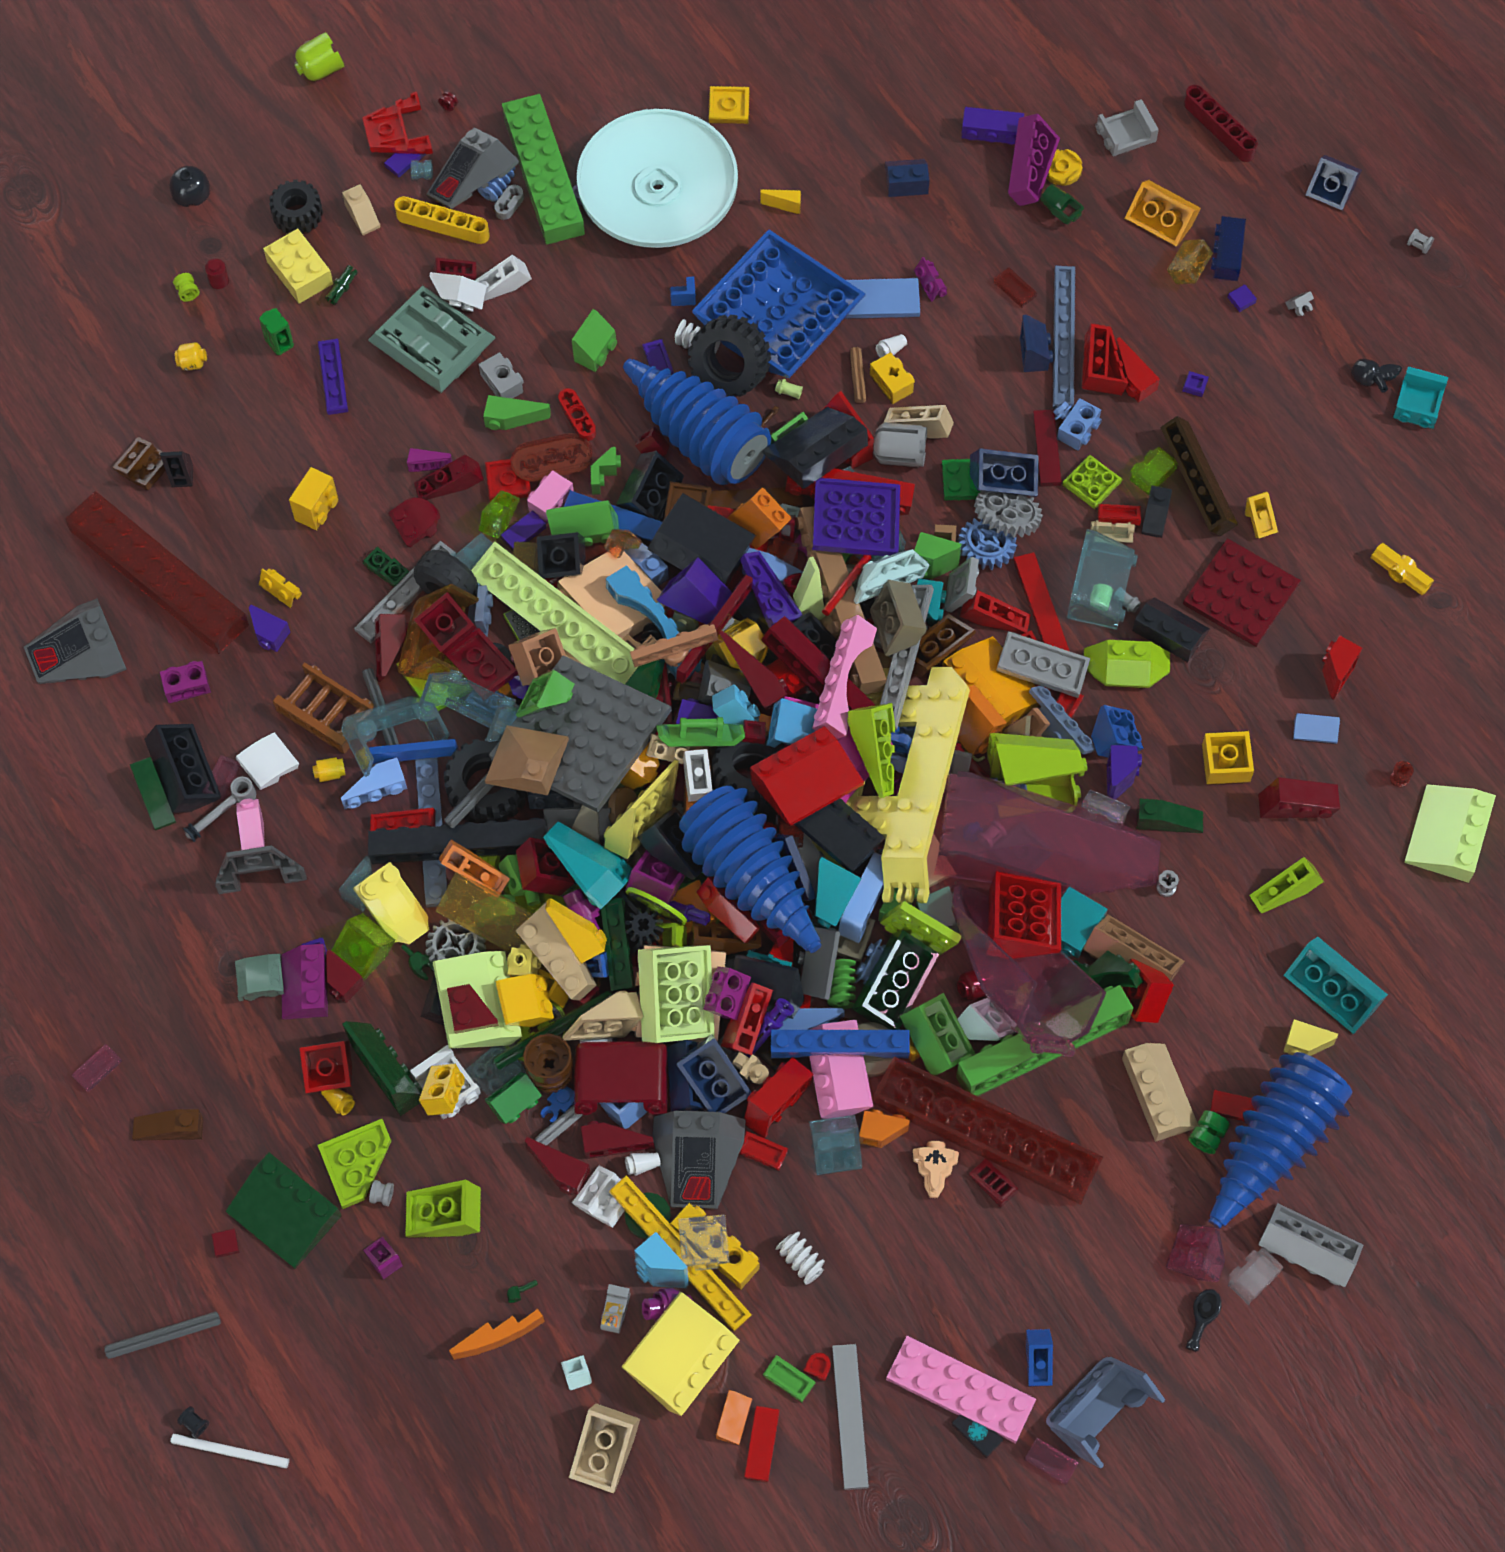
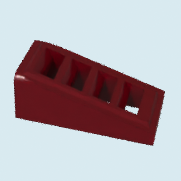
M436 257L434 273L463 276L475 281L476 262Z
M984 1159L969 1173V1176L1000 1208L1018 1193V1188L987 1159ZM984 1168H987L989 1171L980 1178L978 1174ZM993 1174L995 1177L987 1184L985 1180ZM999 1180L1001 1184L993 1189L992 1186ZM1006 1187L1007 1190L1002 1195L998 1194L1002 1188Z

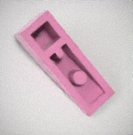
M244 799L240 803H236L241 849L265 847L264 821L259 800Z

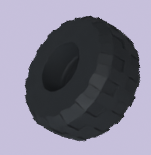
M442 550L427 551L414 567L416 583L427 595L436 601L448 592L458 606L462 607L470 601L477 590V579L473 572L459 559Z

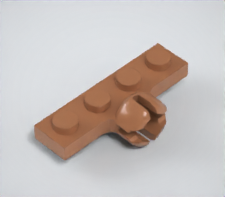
M714 624L710 626L702 625L697 630L681 632L676 637L670 639H659L655 644L649 646H638L630 654L634 667L659 659H664L670 666L678 667L677 663L683 662L689 654V650L717 641L718 636Z

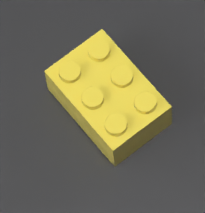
M299 229L263 248L267 263L299 304L333 284L330 269Z

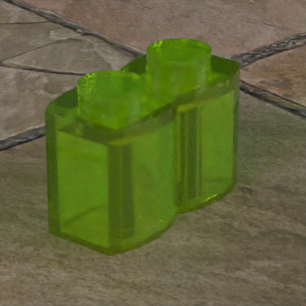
M1160 447L1154 451L1150 450L1145 455L1144 461L1136 463L1131 469L1130 481L1149 495L1151 486L1159 487L1174 473L1177 468V462Z

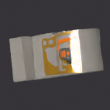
M609 1284L601 1320V1330L620 1333L631 1295L629 1288Z

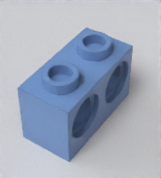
M1079 398L1059 427L1057 439L1079 451L1083 444L1086 445L1089 442L1092 430H1097L1102 421L1100 418L1101 409Z

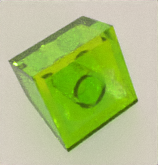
M362 913L347 920L331 951L363 977V980H365L387 957L395 939Z

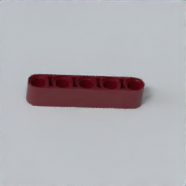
M1196 84L1190 85L1185 94V108L1238 159L1243 162L1252 161L1258 145L1256 138L1201 86Z

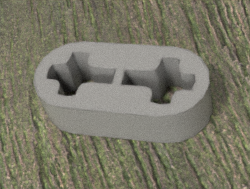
M511 185L507 187L494 206L497 218L507 220L518 209L524 200L523 189L520 186Z

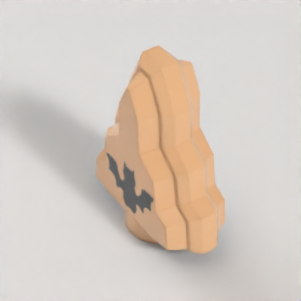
M941 1141L927 1142V1147L913 1149V1162L918 1164V1172L924 1177V1187L929 1198L939 1197L944 1188L945 1178L951 1175L952 1166L957 1165L959 1152L947 1149L946 1144Z

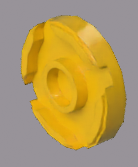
M1056 149L1047 180L1061 186L1071 185L1076 182L1082 172L1081 158L1071 150L1064 149V151H1059V149Z

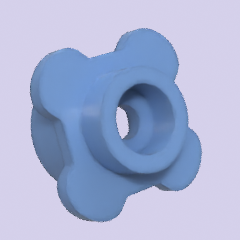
M1064 401L1053 410V413L1056 415L1055 420L1059 417L1062 420L1066 418L1071 411L1072 404L1068 405Z

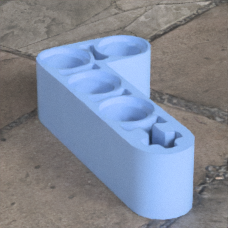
M875 852L842 915L838 930L840 936L857 943L861 941L864 935L867 921L884 888L882 855Z

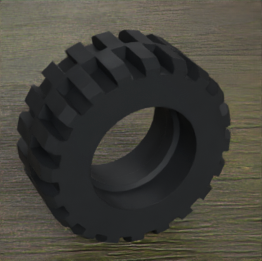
M722 315L717 319L709 321L693 337L690 342L692 346L688 349V355L691 356L688 359V364L690 367H693L692 375L698 376L701 383L711 382L714 390H725L727 397H741L754 389L769 371L770 364L768 362L771 360V353L767 352L770 348L769 342H765V334L763 331L759 332L756 329L758 326L754 322L750 324L747 318L741 317L738 319L737 315H730L728 317ZM717 341H728L739 348L745 361L743 372H731L720 365L715 355V343Z
M768 735L765 736L764 744L740 741L735 746H717L710 769L712 791L723 786H732L735 790L746 788L748 796L744 802L757 801L758 803L754 816L757 814L767 815L770 811L775 812V810L755 789L751 779L740 775L736 770L750 768L784 749V743H780L775 748L767 746Z
M479 738L474 739L472 744L468 745L465 743L461 746V751L455 750L452 754L453 760H448L446 764L447 770L444 772L446 793L452 807L455 808L470 792L466 786L468 779L475 772L490 768L492 760L489 754L500 739H497L496 742L492 741V738H485V741H479ZM503 787L496 793L485 795L464 817V820L468 822L475 820L476 824L498 820L505 822L508 820L507 816L511 815L514 817L518 813V807L523 808L528 792Z

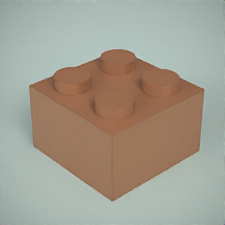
M556 628L540 631L508 645L523 686L530 685L533 679L552 671L563 655L566 656Z

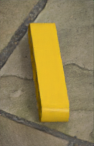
M404 196L396 199L394 203L397 219L402 223L476 244H484L489 240L488 223L481 217Z

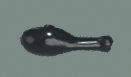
M1214 1289L1202 1291L1196 1297L1193 1304L1196 1323L1191 1339L1186 1343V1348L1192 1349L1194 1352L1199 1351V1343L1205 1327L1213 1322L1221 1311L1222 1300L1220 1294Z

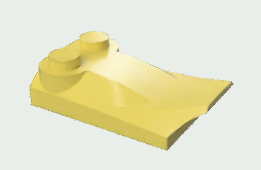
M391 862L353 888L391 942H401L409 945L430 930L428 915L401 878L399 870Z

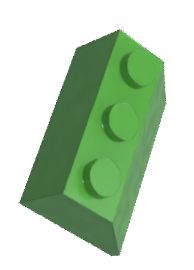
M608 500L546 510L551 535L578 532L585 537V546H591L593 543L598 542L611 543L614 540L620 539L618 515Z
M944 993L900 1016L904 1027L909 1030L914 1046L918 1050L931 1077L954 1067L964 1056L975 1054Z

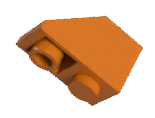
M875 1109L864 1111L859 1143L882 1148L908 1132L910 1120L899 1114H893L892 1116L884 1115L882 1111Z

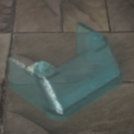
M456 670L429 674L418 706L423 708L445 705L489 727L486 741H500L506 725L511 726L517 718L516 713L519 706L516 704L515 699L507 696L502 697L462 677L463 674Z
M408 696L347 716L343 720L342 732L365 777L370 775L374 761L366 742L373 740L376 737L377 731L418 718L425 722L434 741L448 740L450 733L432 702L415 696Z

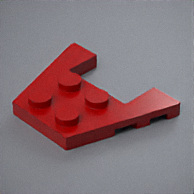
M417 92L411 93L410 97L405 100L399 99L395 101V105L387 109L383 107L362 117L371 152L433 154L429 135L408 139L401 114L421 110Z

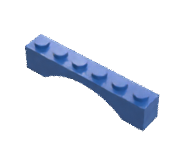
M771 1030V1058H798L832 1054L909 1058V1030Z

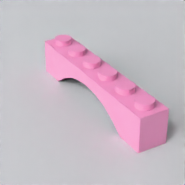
M859 615L846 619L841 625V633L835 645L836 650L830 661V670L825 678L824 690L819 698V707L814 715L815 720L812 729L816 731L825 726L836 739L846 736L849 727L847 722L849 708L846 695L849 670L856 657L862 651L872 646L877 631L875 626Z

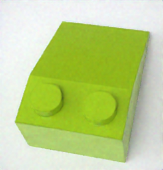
M461 1180L407 1192L406 1237L463 1236L480 1232L481 1188L468 1180Z

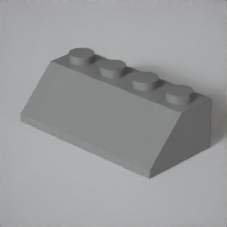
M1277 1203L1258 1244L1267 1252L1276 1253L1284 1257L1288 1262L1298 1264L1306 1268L1310 1273L1319 1274L1327 1278L1332 1284L1343 1287L1346 1286L1363 1248V1244Z

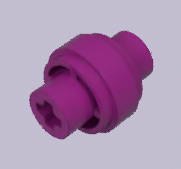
M581 888L563 896L568 909L592 922L600 930L595 919L600 916L598 912L600 909L592 905L585 898Z
M674 1288L659 1289L653 1294L652 1298L644 1299L642 1302V1313L645 1320H654L656 1322L678 1295L679 1291Z

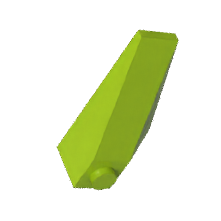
M892 703L848 711L847 722L851 735L879 798L894 794V766L890 763L891 755L895 753V745H891V733L895 732Z

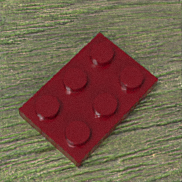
M480 628L476 629L445 653L446 658L484 700L518 675L517 669Z

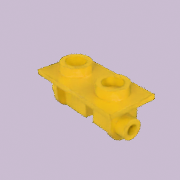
M261 569L259 585L291 608L293 599L300 598L302 594L300 588L290 581L283 584L286 578L274 569Z

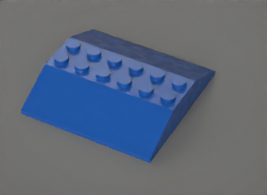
M768 229L692 310V313L704 325L722 315L727 317L737 315L738 319L741 317L747 318L750 324L754 322L758 326L756 329L759 332L763 331L765 334V342L768 341L770 348L767 350V352L771 353V360L768 362L770 364L768 372L790 378L864 298L865 293ZM720 341L724 346L744 359L737 346L728 341Z

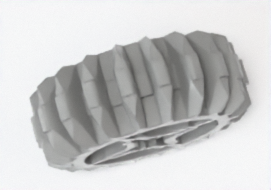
M449 916L447 923L440 920V927L433 925L434 933L428 932L430 940L425 942L426 947H428L426 954L430 956V962L464 956L465 949L473 941L474 945L469 954L486 951V945L483 944L486 942L485 936H481L483 934L482 929H477V923L475 922L470 924L468 918L461 922L460 916H457L456 921H452V918ZM454 932H462L463 934L457 935ZM446 936L447 942L438 950L440 941ZM452 941L454 944L459 945L460 951L452 946Z

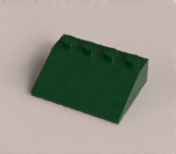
M351 1021L342 1023L351 1048L400 1117L420 1104L419 1098L423 1089L417 1081H411L409 1078L411 1073L404 1063L400 1065L396 1060L398 1054L391 1045L389 1047L386 1046L384 1043L386 1038L379 1028L375 1030L370 1023Z
M270 1152L253 1169L226 1210L228 1215L294 1269L297 1268L342 1216L334 1204Z

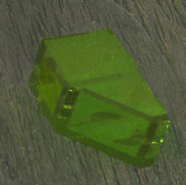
M501 490L482 510L479 531L498 539L507 529L520 498Z

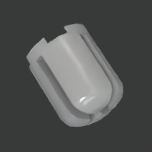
M886 422L879 425L874 438V457L876 461L883 465L923 467L926 454L927 427H923V425Z

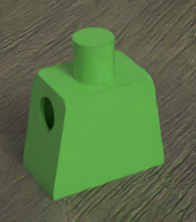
M507 855L498 866L500 871L510 878L507 887L511 895H525L528 906L539 904L541 902L539 898L540 892L522 890L517 855Z

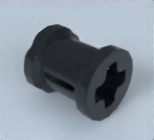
M192 1406L188 1407L177 1420L180 1426L184 1425L192 1432L194 1438H198L209 1425V1421L207 1419L203 1420L198 1416Z

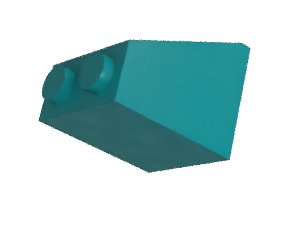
M823 857L818 861L814 917L818 919L817 924L830 928V926L836 927L862 878Z

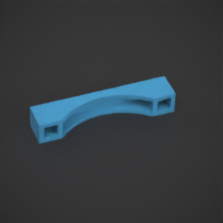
M626 565L606 578V589L618 604L633 608L648 617L656 625L663 638L670 639L679 634L673 619H668L664 614L663 606L653 600L650 589L647 586L643 587L636 571H631ZM701 659L700 662L697 664V666L695 667V669L692 671V673L689 675L688 678H690L691 676H693V674H694L695 671H696V672L701 671V661H702V659ZM667 664L668 670L676 679L678 667Z

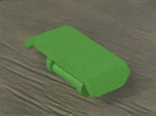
M717 717V719L680 718V724L656 725L659 738L670 747L735 746L745 738L742 724H724L723 717Z

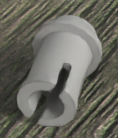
M1118 588L1112 597L1113 600L1126 607L1128 612L1134 613L1141 604L1138 601V597H1132L1122 588Z

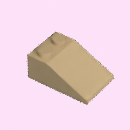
M619 991L582 1014L563 1035V1040L626 1037L643 1018L637 992Z
M594 1404L588 1409L569 1478L615 1493L632 1448L640 1419L599 1404Z

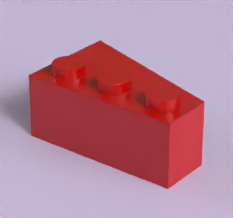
M1091 323L1085 335L1082 389L1122 396L1128 385V380L1124 376L1122 360H1119L1118 347L1110 326Z
M793 1057L787 1063H781L776 1070V1074L773 1077L768 1076L762 1083V1088L758 1091L754 1090L747 1098L748 1106L744 1117L746 1120L745 1125L758 1136L766 1138L769 1135L768 1129L774 1121L779 1123L782 1119L780 1115L789 1106L792 1107L809 1088L814 1073Z

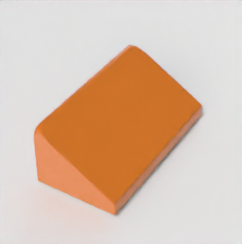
M732 1390L728 1391L716 1439L736 1445L740 1444L752 1398Z

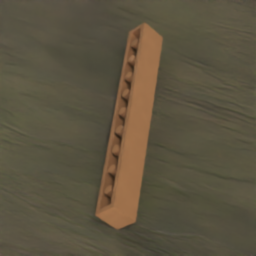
M814 506L800 508L798 517L795 518V525L798 530L800 529L802 545L807 549V559L814 557L819 568L822 595L827 604L849 573L842 553L812 550ZM853 584L829 615L833 620L832 631L837 635L838 639L841 633V625L846 619L856 615L865 619L860 604L854 602L855 590ZM873 643L871 647L865 649L856 657L849 670L850 680L864 694L882 692L887 680Z

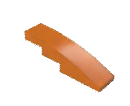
M536 1309L519 1323L514 1316H511L495 1329L487 1322L450 1349L451 1357L455 1360L501 1347L524 1336L544 1323L543 1315Z

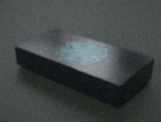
M959 1415L952 1422V1425L985 1458L1003 1442V1439L995 1431L962 1415Z

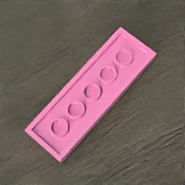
M909 1336L906 1337L886 1377V1380L956 1415H962L1015 1444L1036 1401L1035 1398Z

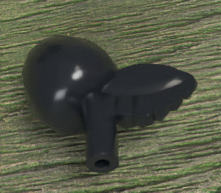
M1359 359L1354 363L1351 374L1359 384L1372 386L1376 383L1380 392L1384 393L1388 390L1385 382L1395 379L1402 371V367L1395 364H1386L1380 367L1373 360Z

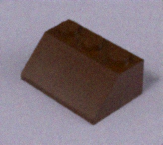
M946 615L921 637L912 673L919 678L923 677L932 667H936L968 642L976 634L975 630L952 615Z

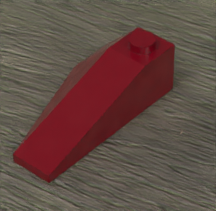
M719 632L764 709L769 710L773 708L777 701L789 696L787 693L789 687L783 678L779 680L772 671L726 632Z

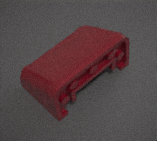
M582 1042L576 1046L575 1114L589 1115L597 1110L598 1103L643 1102L644 1109L651 1114L667 1113L668 1062L666 1045L652 1042Z

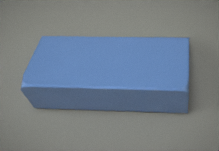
M1297 713L1294 719L1293 739L1337 744L1340 718Z

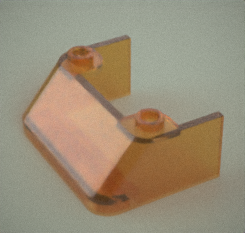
M449 584L419 598L412 609L398 665V672L406 677L434 682H444L460 675L461 670L444 661V655L414 619L447 592L464 613L465 608L477 603L479 598L453 584Z

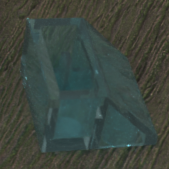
M855 1115L809 1122L817 1175L863 1168L859 1131Z

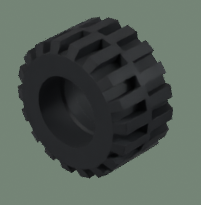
M298 179L293 180V182L285 181L284 185L279 184L277 186L278 189L272 191L273 195L269 199L273 221L279 230L282 229L286 234L296 229H299L302 234L303 232H311V228L315 229L318 226L317 223H320L322 220L321 216H323L317 189L313 188L312 184H307L304 180L298 182ZM294 205H304V207L298 210H288Z

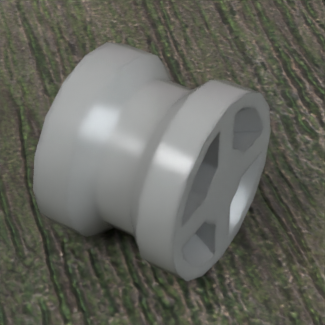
M374 1180L369 1202L374 1204L381 1202L384 1206H389L393 1196L394 1184H382L379 1180Z

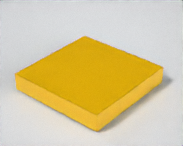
M710 86L709 123L748 124L749 87Z

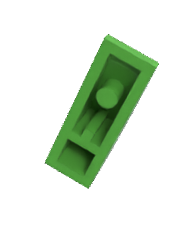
M488 395L483 417L485 427L492 430H507L549 419L551 411L550 404Z

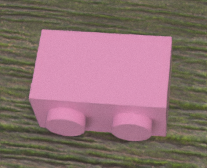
M552 470L548 476L543 477L536 491H532L527 498L528 510L530 512L533 510L542 520L548 523L546 510L563 507L570 490L574 491L573 483Z

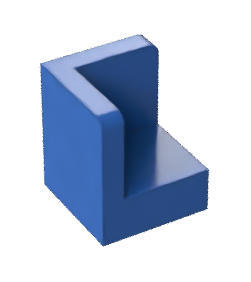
M686 277L687 286L670 288L671 306L696 305L694 277Z

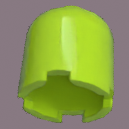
M326 32L300 46L295 53L297 63L294 66L299 75L304 74L311 81L320 80L344 67L338 51L333 52L331 45L333 42Z

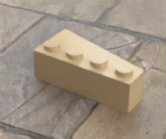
M545 903L515 931L570 999L581 1000L596 986V983L586 962L580 963L545 910Z

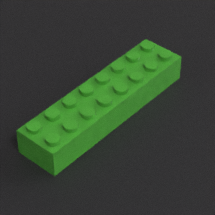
M537 94L502 103L503 118L546 245L585 235L583 218L541 95Z
M1120 985L1114 988L1109 986L1096 997H1086L1081 1001V1004L1075 1007L1070 1005L1064 1008L1059 1015L1054 1017L1049 1015L1034 1027L1033 1025H1028L1021 1030V1033L1015 1036L1011 1034L1004 1037L999 1044L994 1046L992 1044L987 1045L980 1050V1053L974 1056L972 1054L964 1056L958 1063L956 1078L970 1101L1128 1024L1133 1006Z

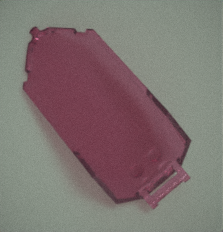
M955 881L951 910L982 991L1002 1017L1011 1025V1029L1018 1032L1023 1037L1024 1042L1030 1044L1032 1053L1041 1054L1042 1052L1062 1054L1064 1057H1073L1075 1046L1071 1042L1089 1033L1106 992L1062 951L1060 953L1012 959L988 936L989 897L963 885L960 881Z

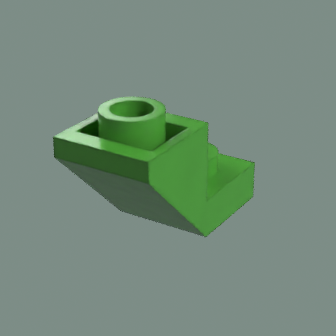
M611 447L591 465L592 495L601 494V486L605 485L604 476H617V468L621 467V456L616 455V447Z

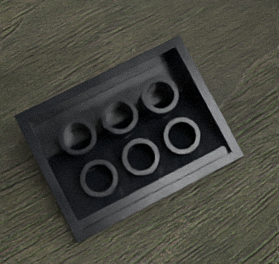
M826 407L765 448L763 454L802 489H805L868 445L867 428L853 416Z
M682 493L657 530L647 550L682 570L698 557L728 587L741 564L740 558L743 554L747 553L756 535Z

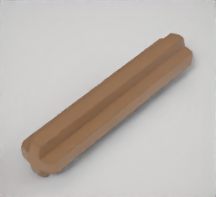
M853 347L850 349L854 398L856 403H864L866 401L862 353L861 348Z

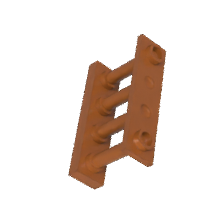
M304 662L302 667L306 677L289 697L284 699L277 695L273 700L274 707L282 715L345 754L350 748L347 735L364 714L374 719L376 716L374 704L367 698L361 699L325 676L317 666H310ZM313 681L322 685L323 688L306 708L301 710L296 706L295 702ZM330 692L339 696L340 699L323 720L320 719L318 721L313 717V712ZM347 703L357 708L340 731H334L330 728L332 721Z

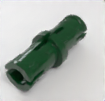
M347 265L339 279L337 278L334 281L333 288L325 297L327 301L332 299L330 301L332 305H336L343 293L349 290V284L358 274L356 269L352 271L353 267Z

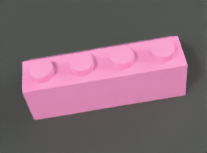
M856 1020L821 1024L810 1030H858ZM832 1054L809 1056L812 1073H814L813 1079L821 1118L840 1121L873 1107L863 1055Z

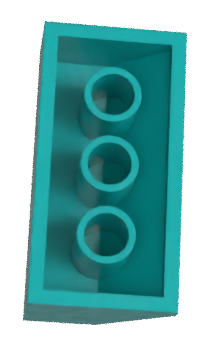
M1316 937L1306 945L1283 975L1353 1034L1356 1033L1388 996L1386 992L1319 937Z

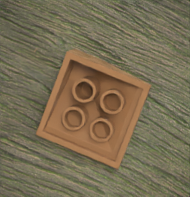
M506 725L485 783L548 795L569 737Z

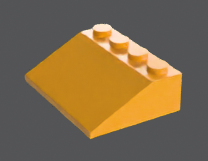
M992 636L960 649L945 659L942 667H952L968 687L975 685L1007 722L1003 728L1005 729L1033 708H1036L1039 703L1029 693L1031 688L1036 687L1032 682L996 671L1003 647Z

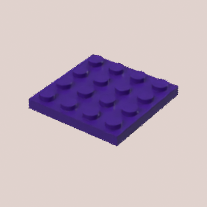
M819 478L815 481L812 550L874 556H891L899 553L900 485Z

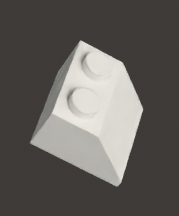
M430 272V278L441 299L449 301V305L461 307L462 310L473 312V309H482L487 285L463 276Z

